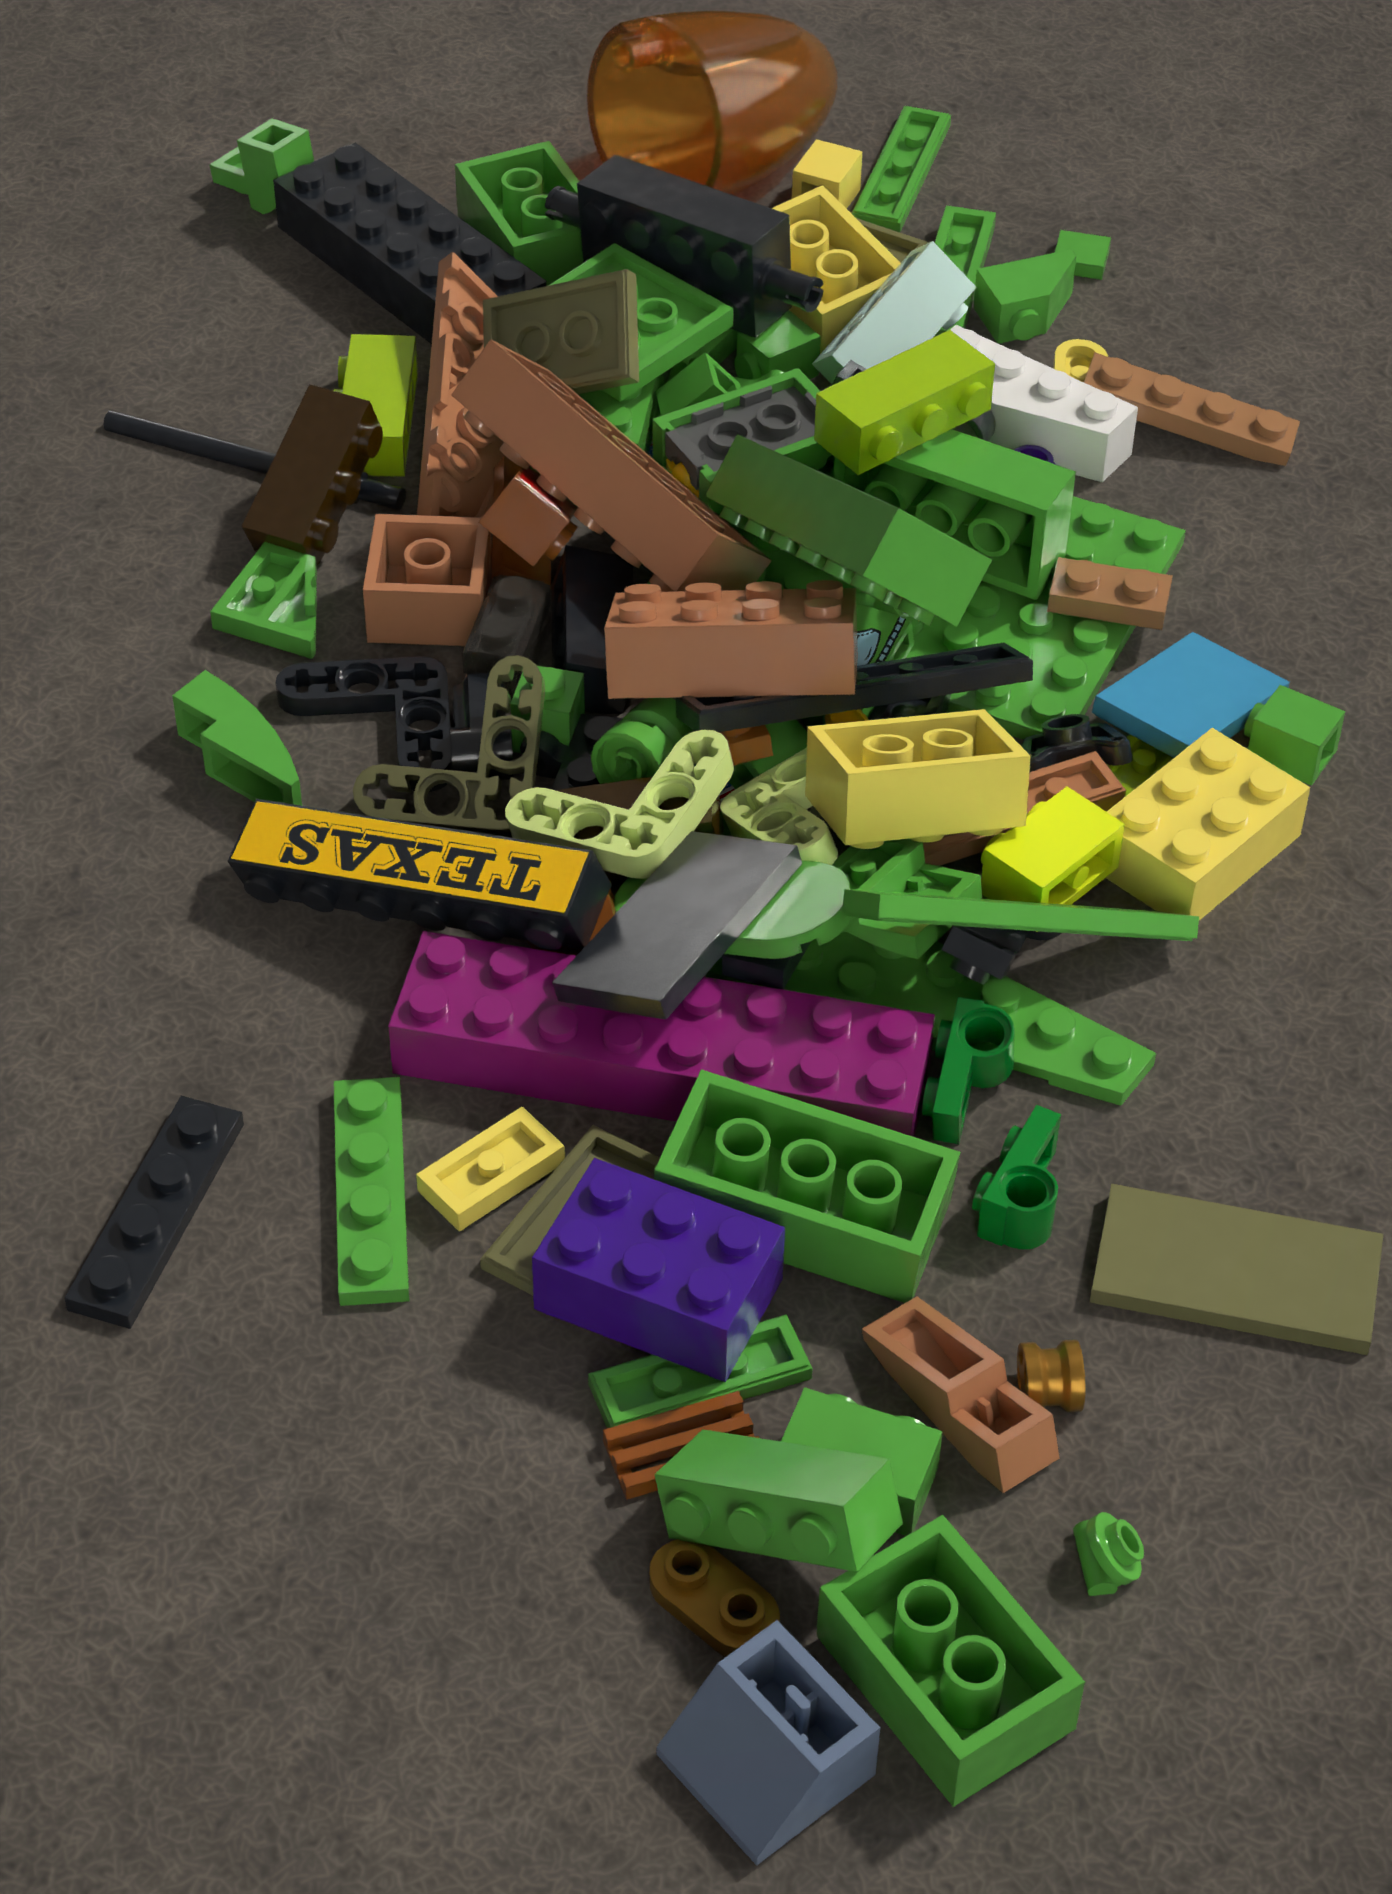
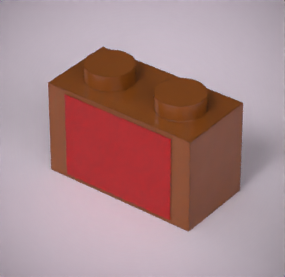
M521 468L478 523L534 567L543 554L553 561L574 535L573 533L578 526L570 520L577 506L567 498L562 502L550 495L537 484L538 474L530 468Z

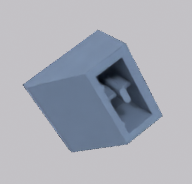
M776 1620L717 1663L657 1745L656 1755L757 1866L876 1775L880 1727L782 1624Z

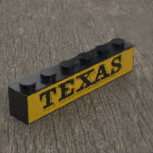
M255 799L228 859V863L244 884L245 891L263 902L277 903L281 899L304 903L306 906L320 912H332L335 908L358 912L366 918L380 922L387 921L389 918L413 921L433 931H442L446 927L467 930L479 937L494 941L501 940L503 937L527 940L547 950H558L561 946L582 950L590 941L611 888V883L593 850Z

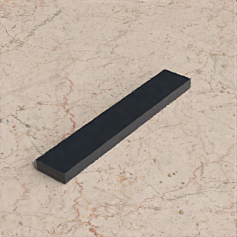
M1003 642L857 666L855 694L682 696L676 698V717L693 731L714 730L716 732H724L1033 681V660Z

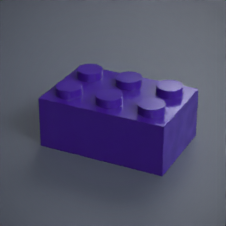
M594 1158L532 1256L534 1310L726 1382L783 1280L785 1227Z

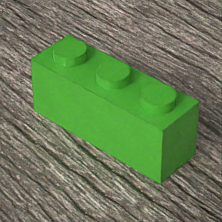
M702 1429L654 1474L668 1536L671 1539L858 1572L903 1524L889 1458Z

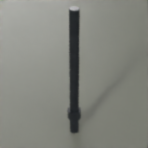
M113 410L108 411L104 418L103 425L106 431L267 474L276 455ZM363 472L361 475L360 491L354 504H357L359 500L400 510L405 503L406 490L401 487L371 480L368 474Z

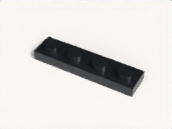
M180 1096L64 1298L67 1311L131 1329L244 1126L241 1111Z

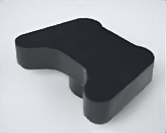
M1069 714L1051 718L1042 724V734L1026 737L1021 744L1023 749L1031 756L1030 772L1094 751L1100 755L1107 765L1118 766L1132 761L1130 740L1106 723L1090 724V718L1082 714Z

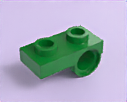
M958 997L953 1021L941 1020L936 1042L935 1058L944 1060L940 1078L929 1076L922 1108V1116L933 1117V1140L959 1144L972 1087L991 1088L998 1086L1012 1073L1014 1067L1015 1028L1011 1017L1001 1008L984 1004L982 1000ZM978 1042H990L998 1047L991 1051H978L971 1046Z
M1036 1105L1023 1128L1014 1125L1010 1129L1000 1153V1163H1002L996 1174L990 1172L984 1174L973 1198L972 1209L980 1212L977 1237L999 1246L1004 1244L1015 1249L1024 1250L1039 1247L1049 1239L1053 1229L1058 1184L1055 1177L1047 1170V1167L1056 1153L1061 1114Z

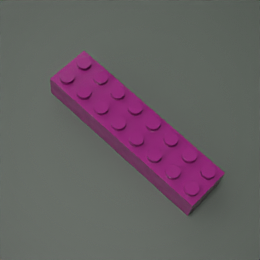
M423 931L388 1026L393 1074L677 1122L702 1069L915 1137L931 1062L935 1014L703 977L672 1014L664 1020L558 1001L552 982L576 957L574 955Z

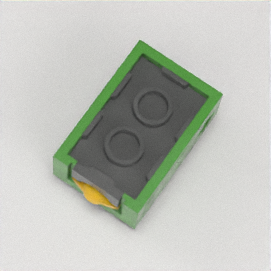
M799 368L653 419V459L718 515H720L724 506L705 495L737 434L834 478L835 456L814 440L816 393L820 392V390ZM726 521V522L729 523L732 527H733V526H736V525H734V524H732V523Z

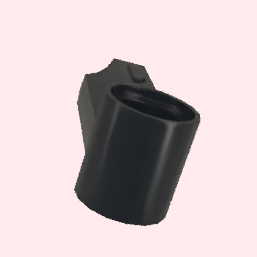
M488 673L468 674L463 682L453 686L454 700L452 701L455 728H450L453 771L477 773ZM497 710L496 718L506 716L504 711ZM511 729L499 733L493 744L495 756L504 761H513ZM494 769L490 770L489 778L493 776H499L501 780L513 778V774L507 775Z

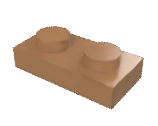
M1058 557L1049 593L1047 612L1162 630L1173 575L1154 573L1144 569H1129L1098 564L1088 560Z

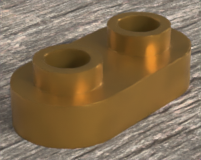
M674 1540L663 1545L654 1554L649 1570L650 1590L654 1599L660 1606L721 1655L727 1657L776 1620L780 1622L779 1607L774 1597L713 1547ZM681 1566H692L698 1572L692 1575H682L675 1570ZM737 1610H746L754 1616L748 1620H738L730 1614Z

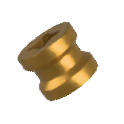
M1063 1340L1056 1348L1041 1349L1034 1342L1020 1343L1017 1350V1380L1020 1391L1044 1408L1046 1406H1061L1067 1412H1082L1085 1404L1086 1388L1084 1361L1079 1342L1077 1340Z

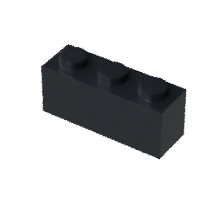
M565 545L551 587L552 668L584 673L585 711L598 714H621L628 698L608 699L604 627L615 593H623L626 587L640 583L633 582V565L619 555Z

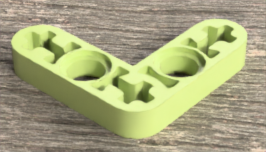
M714 730L694 731L682 737L629 810L548 788L535 787L526 789L516 794L505 808V816L512 837L521 840L593 850L603 870L631 878H649L691 831L694 832L730 780L734 766L728 741L721 733ZM685 797L689 799L683 806L677 809L662 810L659 808L664 801L670 798ZM601 826L604 828L599 835L585 840L574 838L575 834L586 827Z
M807 748L735 789L722 800L720 810L733 837L797 845L802 861H814L832 865L837 859L838 851L828 826L823 820L807 810L813 806L805 796Z

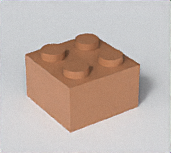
M375 514L363 585L367 643L483 647L492 581L491 532L478 523L481 518Z

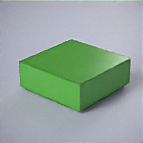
M1061 230L1055 253L1073 249L1076 253L1074 276L1102 280L1110 251L1111 237Z

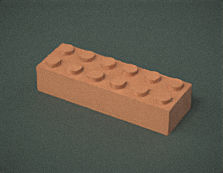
M490 339L451 394L468 410L463 418L472 427L490 438L495 434L504 442L499 450L506 457L524 469H528L531 466L541 475L536 482L541 488L562 502L568 498L574 503L577 509L573 515L592 531L600 535L605 531L614 538L615 541L611 549L625 561L637 568L643 564L654 574L649 582L660 586L661 592L685 591L686 586L695 583L719 584L721 591L746 590V585L756 582L772 561L549 369Z

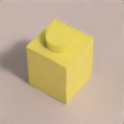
M816 139L793 170L792 199L823 185L847 209L861 188L863 151Z

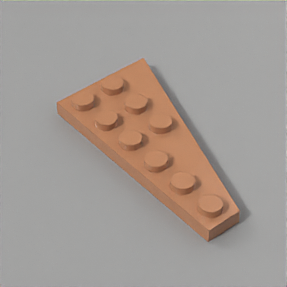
M451 252L439 261L417 515L482 518L493 504L494 467L504 456L499 450L504 442L495 434L490 438L472 427L463 418L468 410L451 394L484 349L483 300L498 296L454 252Z

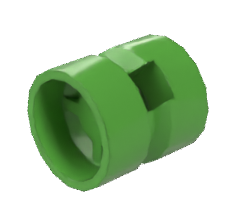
M672 698L643 699L595 743L591 761L593 772L600 784L653 777L676 743L682 737L694 732L676 717V700Z

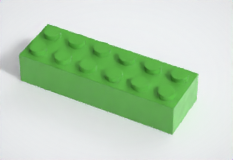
M738 434L705 495L724 506L719 515L724 520L928 626L931 625L935 616L958 626L992 562V559L900 508Z

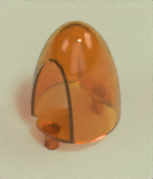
M692 11L642 17L621 22L612 27L600 41L594 53L587 83V109L590 128L602 163H605L612 156L618 155L735 196L776 172L813 139L826 121L834 105L838 90V74L834 59L829 50L813 33L793 22L777 17L732 11Z

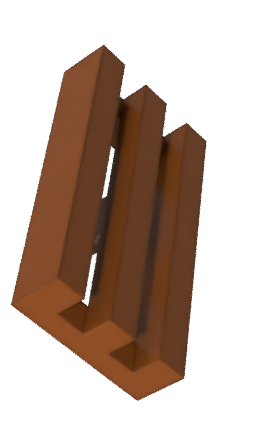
M739 1391L604 1429L603 1443L626 1500L658 1491L654 1474L666 1463L633 1473L631 1468L674 1457L702 1429L755 1437L753 1433L754 1424L749 1413L745 1414L743 1411L744 1402Z

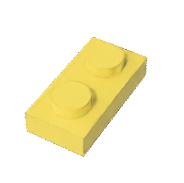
M520 1107L417 1173V1191L460 1232L555 1170L565 1159V1146L524 1107Z

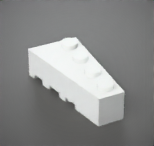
M958 325L950 329L995 363L991 411L995 417L996 425L994 434L989 442L1012 450L1024 445L1043 447L1052 454L1056 465L1076 471L1077 476L1103 482L1132 455L1138 411L1137 406L1123 401L1111 393L1101 391L1070 377L1062 371L1055 370L1026 357L1018 351L1011 350L984 338L972 330ZM967 423L955 427L956 431L976 437L974 429Z

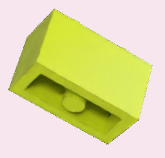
M1066 786L1047 802L1041 801L1034 805L1027 814L1026 826L1013 827L1006 833L995 835L987 843L981 855V863L983 864L981 877L982 895L991 900L1072 905L1119 867L1125 824Z

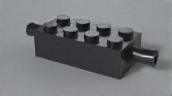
M618 155L612 156L578 182V194L568 191L564 187L556 186L549 192L546 198L545 208L551 209L545 212L548 219L558 220L580 228L583 263L615 243L732 307L733 326L730 328L732 330L756 338L792 308V305L801 308L803 311L812 312L821 302L824 289L820 288L824 285L822 279L791 270L789 214Z

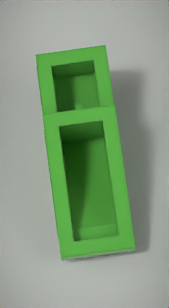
M204 670L172 695L178 735L202 749L207 775L255 802V799L302 806L300 781L289 752L275 729L258 709L233 687Z

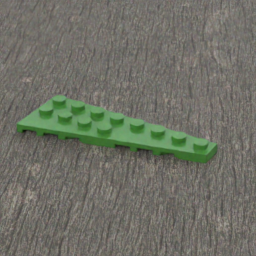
M843 930L833 940L818 946L817 939L812 940L783 989L935 1014L932 1050L934 1051L936 1049L941 1020L953 1021L958 997L982 1000L984 1004L993 1005L1004 1010L1013 1021L1015 1028L1013 1070L1049 1080V1085L1120 1106L1155 1063V1052L1006 976L1003 979H999L991 975L988 982L984 985L958 973L949 967L954 956L941 950L944 944L938 941L919 959H915L875 946ZM722 956L706 973V977L756 985L722 975ZM978 1042L971 1047L978 1051H991L998 1046L990 1042Z

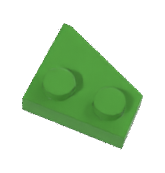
M264 542L210 611L212 629L312 659L316 654V558Z

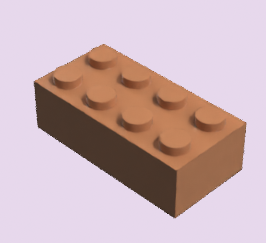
M820 580L808 583L806 589H782L780 583L762 581L746 585V590L721 591L719 584L695 583L686 586L685 591L661 592V587L658 585L636 584L626 587L623 593H615L604 627L608 699L680 698L682 696L734 697L855 694L858 659L856 588H843V584L838 581Z

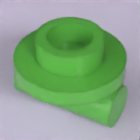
M1101 1512L1089 1520L1081 1521L1074 1526L1073 1533L1089 1596L1115 1594L1118 1586L1127 1585L1140 1577L1144 1548L1139 1535L1130 1523L1123 1519L1117 1520L1109 1513Z

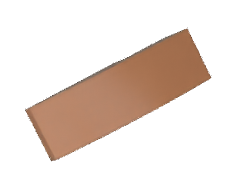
M918 1296L862 1328L864 1341L889 1375L935 1426L943 1431L942 1433L972 1467L1002 1493H1005L1060 1459L1053 1414L1007 1381L1005 1363L1002 1357Z

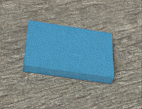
M1191 632L1097 694L1092 713L1175 758L1211 728L1231 738L1244 729L1251 710L1258 702L1265 705L1279 685L1289 688L1290 682L1195 632Z

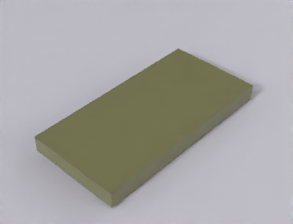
M1111 1184L1090 1303L1368 1355L1372 1340L1383 1234Z

